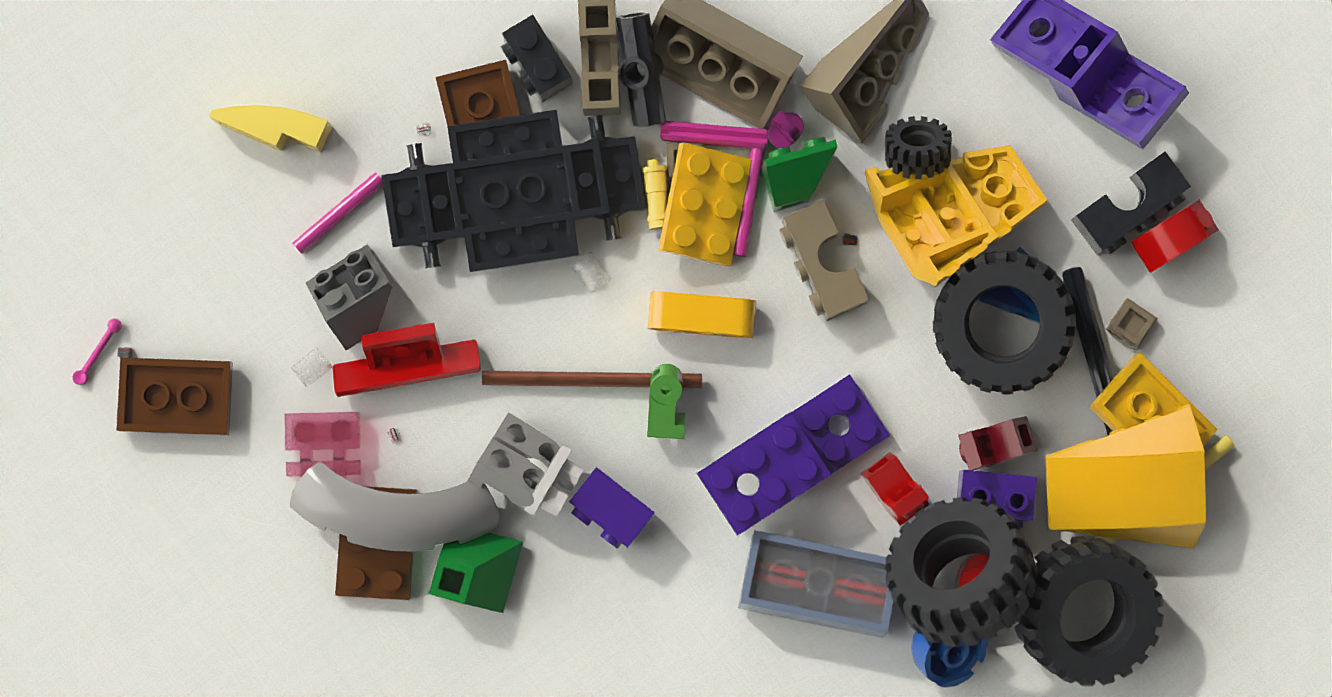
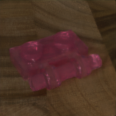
M360 412L284 414L285 451H300V462H286L287 477H302L308 469L319 462L313 461V450H333V461L321 462L341 477L346 479L347 475H361V460H346V449H361Z

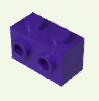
M597 467L569 501L575 507L571 513L587 526L592 521L604 529L600 536L616 549L621 544L628 548L655 514L653 510Z
M963 469L959 471L957 498L966 497L968 502H971L972 498L986 500L989 505L990 503L997 504L1005 510L1006 514L1014 518L1019 528H1023V521L1031 522L1034 519L1037 477Z

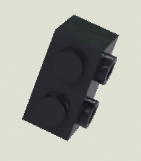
M533 14L502 33L505 44L500 47L511 65L517 62L524 75L519 78L530 96L536 93L541 102H544L573 84L570 73Z

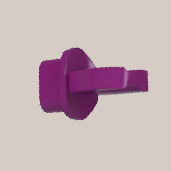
M780 111L772 119V124L768 131L770 142L780 149L791 146L797 141L804 130L803 120L796 113H783Z

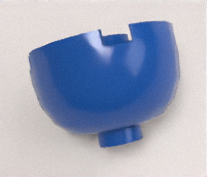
M916 631L911 644L912 655L917 668L928 680L944 688L957 686L970 679L975 674L971 669L977 661L983 663L988 648L987 637L980 639L979 644L966 646L965 642H960L958 647L945 646L942 640L940 643H933L927 640L923 634H918Z

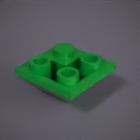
M820 137L805 142V147L797 151L791 152L790 147H785L768 153L769 158L763 162L762 175L773 212L809 202L834 157L838 147L836 140L827 142L825 137Z
M488 532L483 536L459 544L458 540L444 543L429 594L462 604L504 613L523 542Z

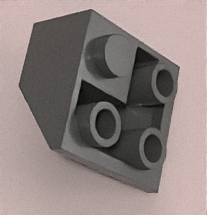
M368 244L359 250L349 253L338 263L326 270L320 271L314 278L305 282L325 322L346 351L362 341L361 335L372 334L378 331L392 286Z

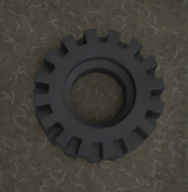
M915 116L908 117V122H905L902 118L897 120V125L892 123L889 126V130H886L885 161L887 167H893L895 174L903 171V177L909 178L911 174L915 175V179H922V174L932 178L934 177V171L939 175L943 173L944 168L948 169L951 161L952 133L950 130H947L948 126L944 123L939 125V120L934 118L931 122H928V117L921 116V120H915Z

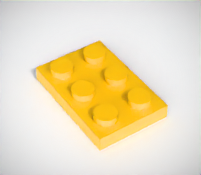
M680 143L658 251L725 267L731 266L752 159L693 144Z
M1142 353L1135 354L1089 406L1113 431L1121 428L1128 429L1144 423V420L1157 415L1164 416L1175 412L1176 408L1187 404L1191 407L1203 446L1218 430Z

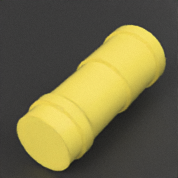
M658 159L647 160V167L640 169L644 194L646 196L647 222L649 223L650 230L662 229L668 203L667 167L659 165Z

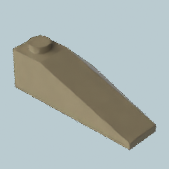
M892 0L822 58L800 86L818 113L857 142L862 143L884 115L888 106L884 103V99L891 84H898L902 75L898 72V68L905 53L912 52L929 15V11L923 1Z

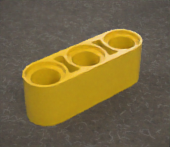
M653 291L650 293L647 329L753 338L757 301L743 298Z

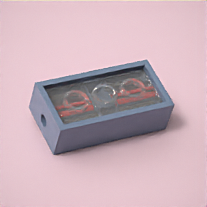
M754 530L738 608L883 638L888 633L894 600L885 580L887 574L885 570L886 557Z

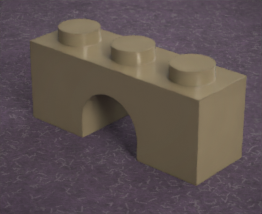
M578 0L582 59V109L584 116L621 115L615 0Z
M821 200L783 217L782 223L784 227L779 229L780 235L786 248L793 247L799 260L794 262L801 281L805 282L808 280L814 294L809 295V299L816 315L823 314L826 321L866 304L869 299L854 267L836 273L826 270L819 262V247L823 243L836 238L839 234L825 201Z

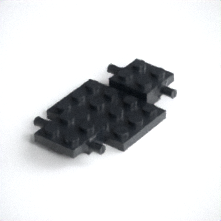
M557 110L447 126L453 163L435 166L424 164L422 143H416L417 158H415L414 145H406L410 167L401 172L381 175L392 247L398 248L411 245L423 247L425 269L432 268L431 253L433 266H441L437 245L446 240L464 237L469 271L478 272L579 256L574 220L592 217L604 219L606 241L613 240L611 226L614 228L615 240L622 239L618 217L627 212L646 209L635 136L619 139L606 137L603 115L596 116L598 130L595 127L594 116L587 118L591 139L584 143L562 146Z

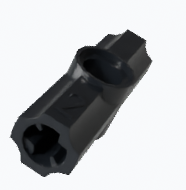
M638 12L621 15L616 18L623 59L619 67V77L628 90L633 126L648 127L662 124L666 121L660 84L663 62L661 57L655 52L650 14ZM637 63L644 67L645 77L638 71Z

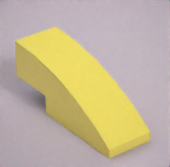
M262 105L232 106L214 109L209 115L215 123L279 151H282L288 138L321 153L332 128V125L325 119L283 107Z

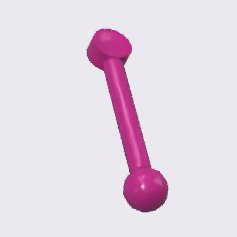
M113 318L108 322V330L83 368L73 373L72 379L75 384L84 385L88 382V372L112 335L121 330L122 324L119 319Z

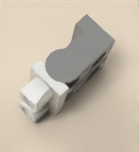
M508 412L467 481L480 488L483 483L505 494L513 503L525 506L524 510L531 515H534L539 507L557 516L569 495L553 486V481L572 491L584 470L567 459L572 451L563 444L560 448L551 438Z

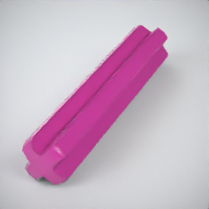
M665 121L661 124L660 137L663 141L702 143L704 145L749 149H766L768 144V131L765 129Z

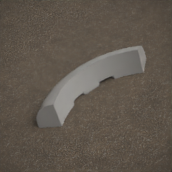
M321 461L308 469L299 479L292 491L290 507L317 528L323 531L328 528L345 535L347 540L354 544L389 551L433 550L437 544L458 540L459 544H462L499 527L498 508L492 494L484 483L481 488L467 481L449 489L430 493H390L353 483L329 469Z

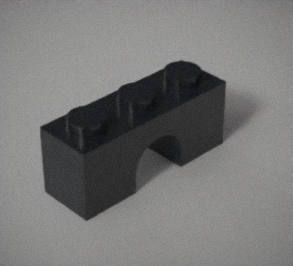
M1166 151L1129 177L1139 192V202L1135 209L1122 210L1116 207L1105 194L1071 219L1096 255L1105 249L1109 254H1112L1128 242L1124 237L1125 234L1134 228L1138 233H1141L1157 221L1153 215L1163 207L1170 212L1186 200L1183 193L1191 185Z

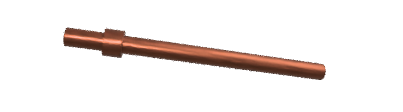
M482 371V385L650 387L652 373ZM682 373L683 388H702V374Z

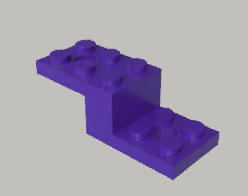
M1022 0L990 39L994 47L1047 78L1061 101L1142 150L1189 94L1186 86L1129 54L1118 31L1064 0ZM1050 26V30L1046 35L1042 37L1033 36L1038 27ZM1138 95L1145 96V100L1140 106L1135 108L1127 106L1128 101L1132 97Z
M849 374L696 474L738 536L889 437L890 434ZM843 415L847 418L849 430L845 435L836 436L831 433L828 423L832 416ZM743 474H752L759 481L758 490L752 495H744L738 490L737 481Z

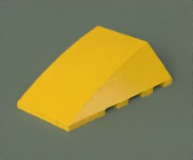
M1011 145L965 152L963 157L951 159L948 169L944 168V172L940 175L934 171V177L928 178L926 174H922V179H915L914 174H911L909 178L903 177V171L895 174L893 169L879 171L878 167L865 169V177L879 223L913 277L934 286L939 285L963 265L967 264L1047 204L1046 197Z
M1187 404L1176 408L1175 412L1164 416L1157 415L1144 420V423L1128 429L1121 428L1112 431L1110 435L1095 441L1090 439L1046 455L1048 528L1051 530L1190 549L1195 548L1206 525L1205 456L1190 405Z

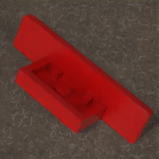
M435 323L418 324L412 327L361 335L366 359L338 363L332 366L334 391L337 397L481 371L477 341L473 339L440 345Z

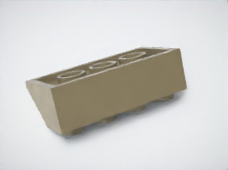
M665 0L660 6L651 26L655 52L661 57L663 62V76L759 129L765 128L803 58V55L703 0Z

